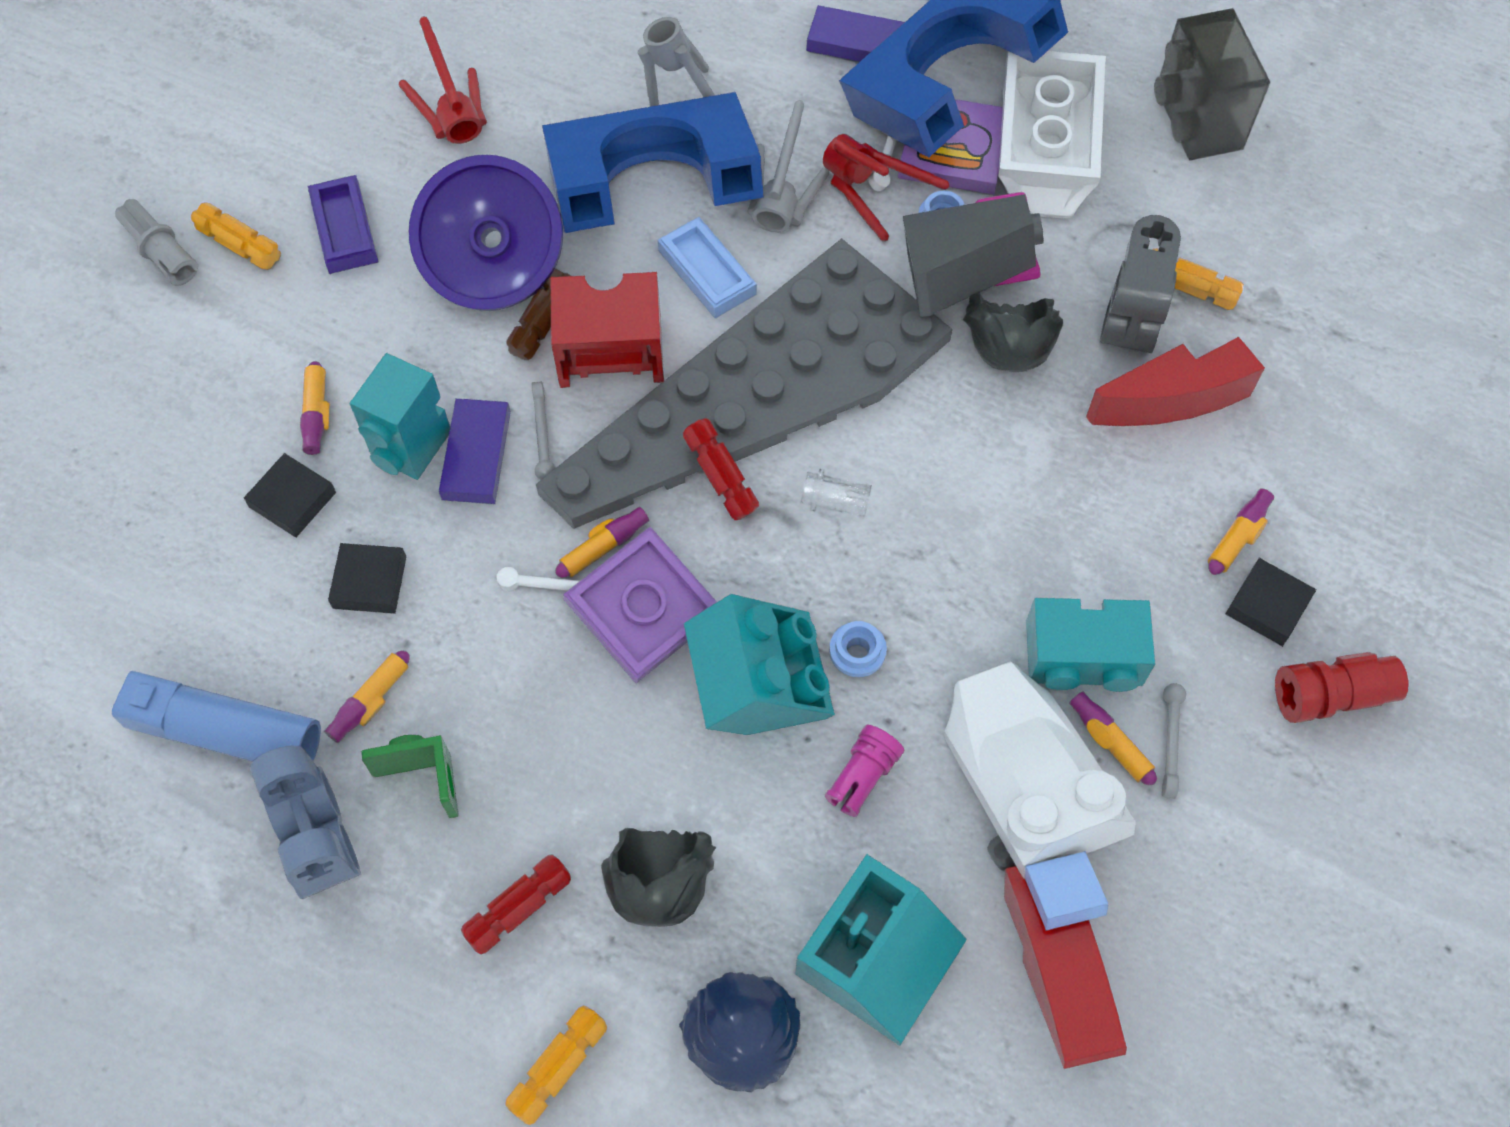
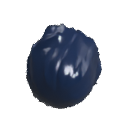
M728 972L722 977L707 983L706 988L700 989L696 997L687 1001L688 1008L683 1015V1020L679 1023L682 1039L688 1050L687 1055L713 1083L732 1091L753 1092L756 1089H764L769 1084L777 1082L785 1073L796 1053L800 1031V1011L796 1008L795 998H791L787 990L774 981L772 977H758L754 974L745 975L743 972Z

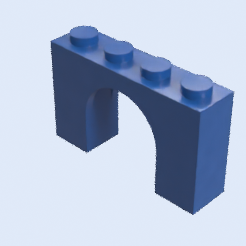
M928 1L839 80L853 116L929 158L964 127L952 89L924 75L927 69L943 55L960 47L973 44L995 45L1035 63L1068 33L1061 1Z
M736 92L542 125L550 172L565 233L614 225L609 183L621 171L648 161H678L696 168L705 178L714 206L764 198L760 152Z

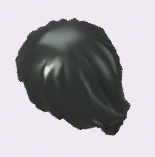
M980 293L970 295L966 315L963 318V321L971 328L974 346L983 361L994 369L1011 372H1025L1047 361L1063 327V319L1059 316L1060 311L1053 309L1054 300L1048 298L1031 302L1026 306L1018 304L1016 307H1012L1009 304H1003L1000 307L997 303H990L984 300Z
M625 828L619 831V842L614 847L610 856L603 860L601 865L606 893L615 912L627 922L651 927L673 926L682 923L693 915L704 897L707 874L714 869L712 854L716 847L712 845L711 836L703 831H698V833L685 831L684 834H680L676 830H671L667 834L664 831H639L634 828Z

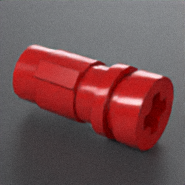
M1371 652L1336 657V662L1332 665H1327L1323 661L1307 662V664L1300 663L1281 666L1277 670L1275 677L1277 703L1284 718L1290 723L1311 721L1315 718H1331L1338 710L1352 711L1378 707L1384 703L1402 701L1406 698L1409 687L1405 666L1398 657L1385 656L1377 658V654Z

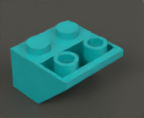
M729 594L684 623L706 729L751 735L826 720L835 715L829 693V681L824 673L816 641V629L811 621L809 612Z
M866 854L798 955L795 975L901 1046L967 939L920 888Z

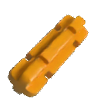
M201 203L198 209L192 212L191 220L194 222L196 230L208 237L215 236L214 240L243 258H250V262L261 269H271L274 263L279 261L281 252L278 250L276 242L264 235H258V231L227 213L221 214L222 210L211 203Z
M1179 257L1176 263L1175 272H1177L1174 289L1206 301L1207 296L1214 299V305L1227 310H1233L1243 291L1244 284L1241 281L1226 275L1222 280L1216 277L1218 272Z
M583 1005L575 1011L566 1023L569 1028L566 1033L562 1034L559 1032L526 1073L530 1077L525 1085L519 1082L507 1097L506 1107L525 1124L531 1125L537 1121L548 1107L545 1100L549 1095L555 1098L587 1057L584 1051L588 1045L594 1048L606 1032V1022L592 1009Z

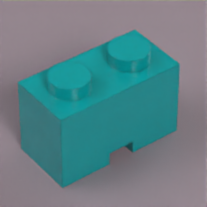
M388 353L384 354L349 404L358 423V431L363 436L371 454V461L388 474L398 475L401 472L418 480L449 436L450 424L445 409L436 405L441 396L434 375Z
M1034 598L1026 619L1028 673L1029 677L1035 682L1045 684L1047 688L1052 690H1071L1080 685H1103L1104 689L1113 692L1130 691L1145 684L1155 666L1150 600L1104 599L1102 610L1081 609V599Z

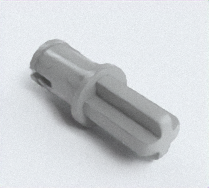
M135 199L126 200L123 206L116 209V219L137 241L139 254L146 259H151L171 284L175 286L186 284L196 275L197 272L194 269H198L197 262L177 243L175 233L171 227L166 224H158Z

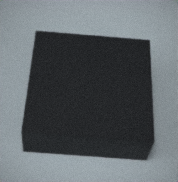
M284 453L245 495L244 500L249 508L297 538L335 495L336 491L332 482Z
M340 543L328 597L331 607L341 610L396 614L407 558L403 548Z
M1258 558L1225 614L1283 647L1317 589L1267 561Z

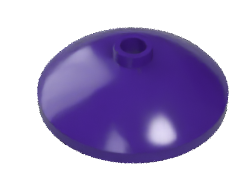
M497 155L469 156L456 160L440 169L427 181L419 192L409 220L410 250L416 267L424 280L445 299L456 305L473 310L495 311L506 309L533 296L552 275L560 258L563 245L562 217L550 189L537 174L525 165ZM493 231L500 232L501 241L499 245L494 248L487 247L485 243L487 235Z

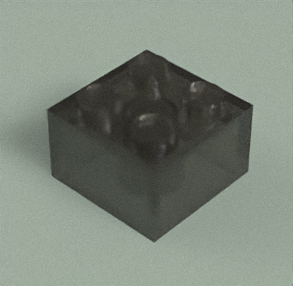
M1234 8L1177 19L1171 40L1165 47V60L1160 76L1155 79L1154 93L1158 104L1164 106L1170 118L1172 135L1175 141L1181 142L1189 161L1244 150L1271 82Z

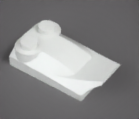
M1009 51L1007 52L1005 80L1002 89L1003 110L998 176L1008 194L1024 192L1026 194L1031 214L1039 213L1040 217L1069 219L1074 216L1083 200L1099 184L1101 178L1106 56L1047 51L1033 63Z
M1010 661L959 680L953 686V703L944 731L945 741L1023 879H1025V868L1027 865L1084 851L1088 854L1134 835L1136 821L1125 806L1126 793L1123 785L1115 776L1101 769L1051 693L1029 677L1016 663Z

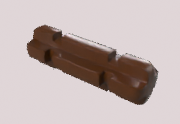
M554 269L550 277H564L571 275H569L568 273H563L558 269ZM550 277L543 285L544 289H539L535 293L518 322L521 326L514 327L506 340L509 353L523 360L533 358L541 345L537 340H543L551 328Z

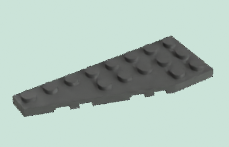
M841 238L536 484L538 495L573 529L633 505V499L663 486L669 490L685 483V477L703 470L697 461L699 456L697 450L692 452L683 438V432L686 427L697 420L707 418L711 421L718 433L716 438L718 444L723 442L736 462L786 441L787 435L814 423H817L820 427L837 420L838 413L858 405L863 409L881 401L950 342L952 328L935 314L920 317L917 300Z

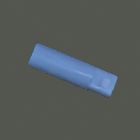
M136 671L128 673L112 708V716L124 728L249 761H254L260 755L270 750L291 745L302 747L310 758L314 760L321 737V725L316 719L190 687L182 683Z

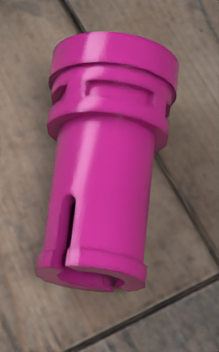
M869 724L865 725L858 735L859 738L851 749L852 757L831 789L825 793L827 801L835 807L838 802L843 800L851 788L852 792L840 811L852 817L858 816L860 808L880 777L888 775L895 762H898L905 751L902 744L892 735Z

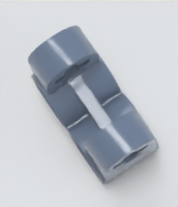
M300 746L279 747L256 758L250 765L251 773L271 825L280 840L278 854L287 881L294 887L299 898L303 900L361 875L355 851L342 824L337 800L323 769L320 766L317 767L305 749Z

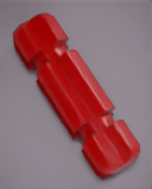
M707 418L699 419L686 427L683 432V438L692 452L697 450L699 454L697 461L718 496L724 495L726 501L723 504L731 518L740 520L753 513L759 507V501L751 488H745L742 484L745 478L724 443L718 444L716 440L718 433L711 421Z
M553 854L547 855L532 868L535 871L533 875L528 877L524 874L486 905L489 910L483 916L478 912L462 925L461 932L463 937L477 953L485 954L501 941L498 936L504 930L509 934L546 903L545 896L551 893L555 896L570 883L571 876L569 871Z

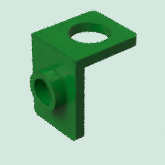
M403 735L390 740L389 745L361 751L362 761L373 777H382L436 766L440 802L449 818L459 816L451 754L441 735L428 738L420 735Z

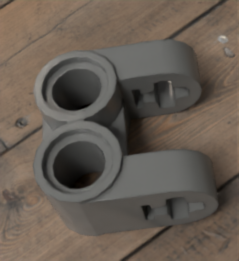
M1149 215L1142 217L1136 222L1128 242L1125 260L1122 261L1107 306L1100 343L1152 354L1161 324H1164L1170 308L1177 277L1175 268L1181 234L1178 226L1169 218L1161 215ZM1149 238L1158 239V251L1148 249L1150 244Z

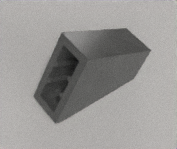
M1025 194L903 216L908 261L920 317L931 316L969 298L970 295L980 293L1036 266L1035 245L1043 244L1044 242L1040 214L1030 213Z

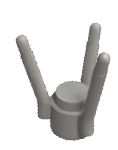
M662 17L649 24L643 34L646 46L638 50V55L644 65L649 105H659L655 64L666 71H676L684 66L702 96H714L715 94L701 73L708 72L709 66L683 32L678 19Z
M801 100L796 101L794 104L774 179L769 180L766 185H764L765 148L764 145L757 144L761 156L764 198L751 200L747 212L752 216L757 226L770 232H785L789 229L790 224L799 226L806 208L829 175V170L822 168L799 200L795 195L796 190L794 186L785 181L804 109V103Z

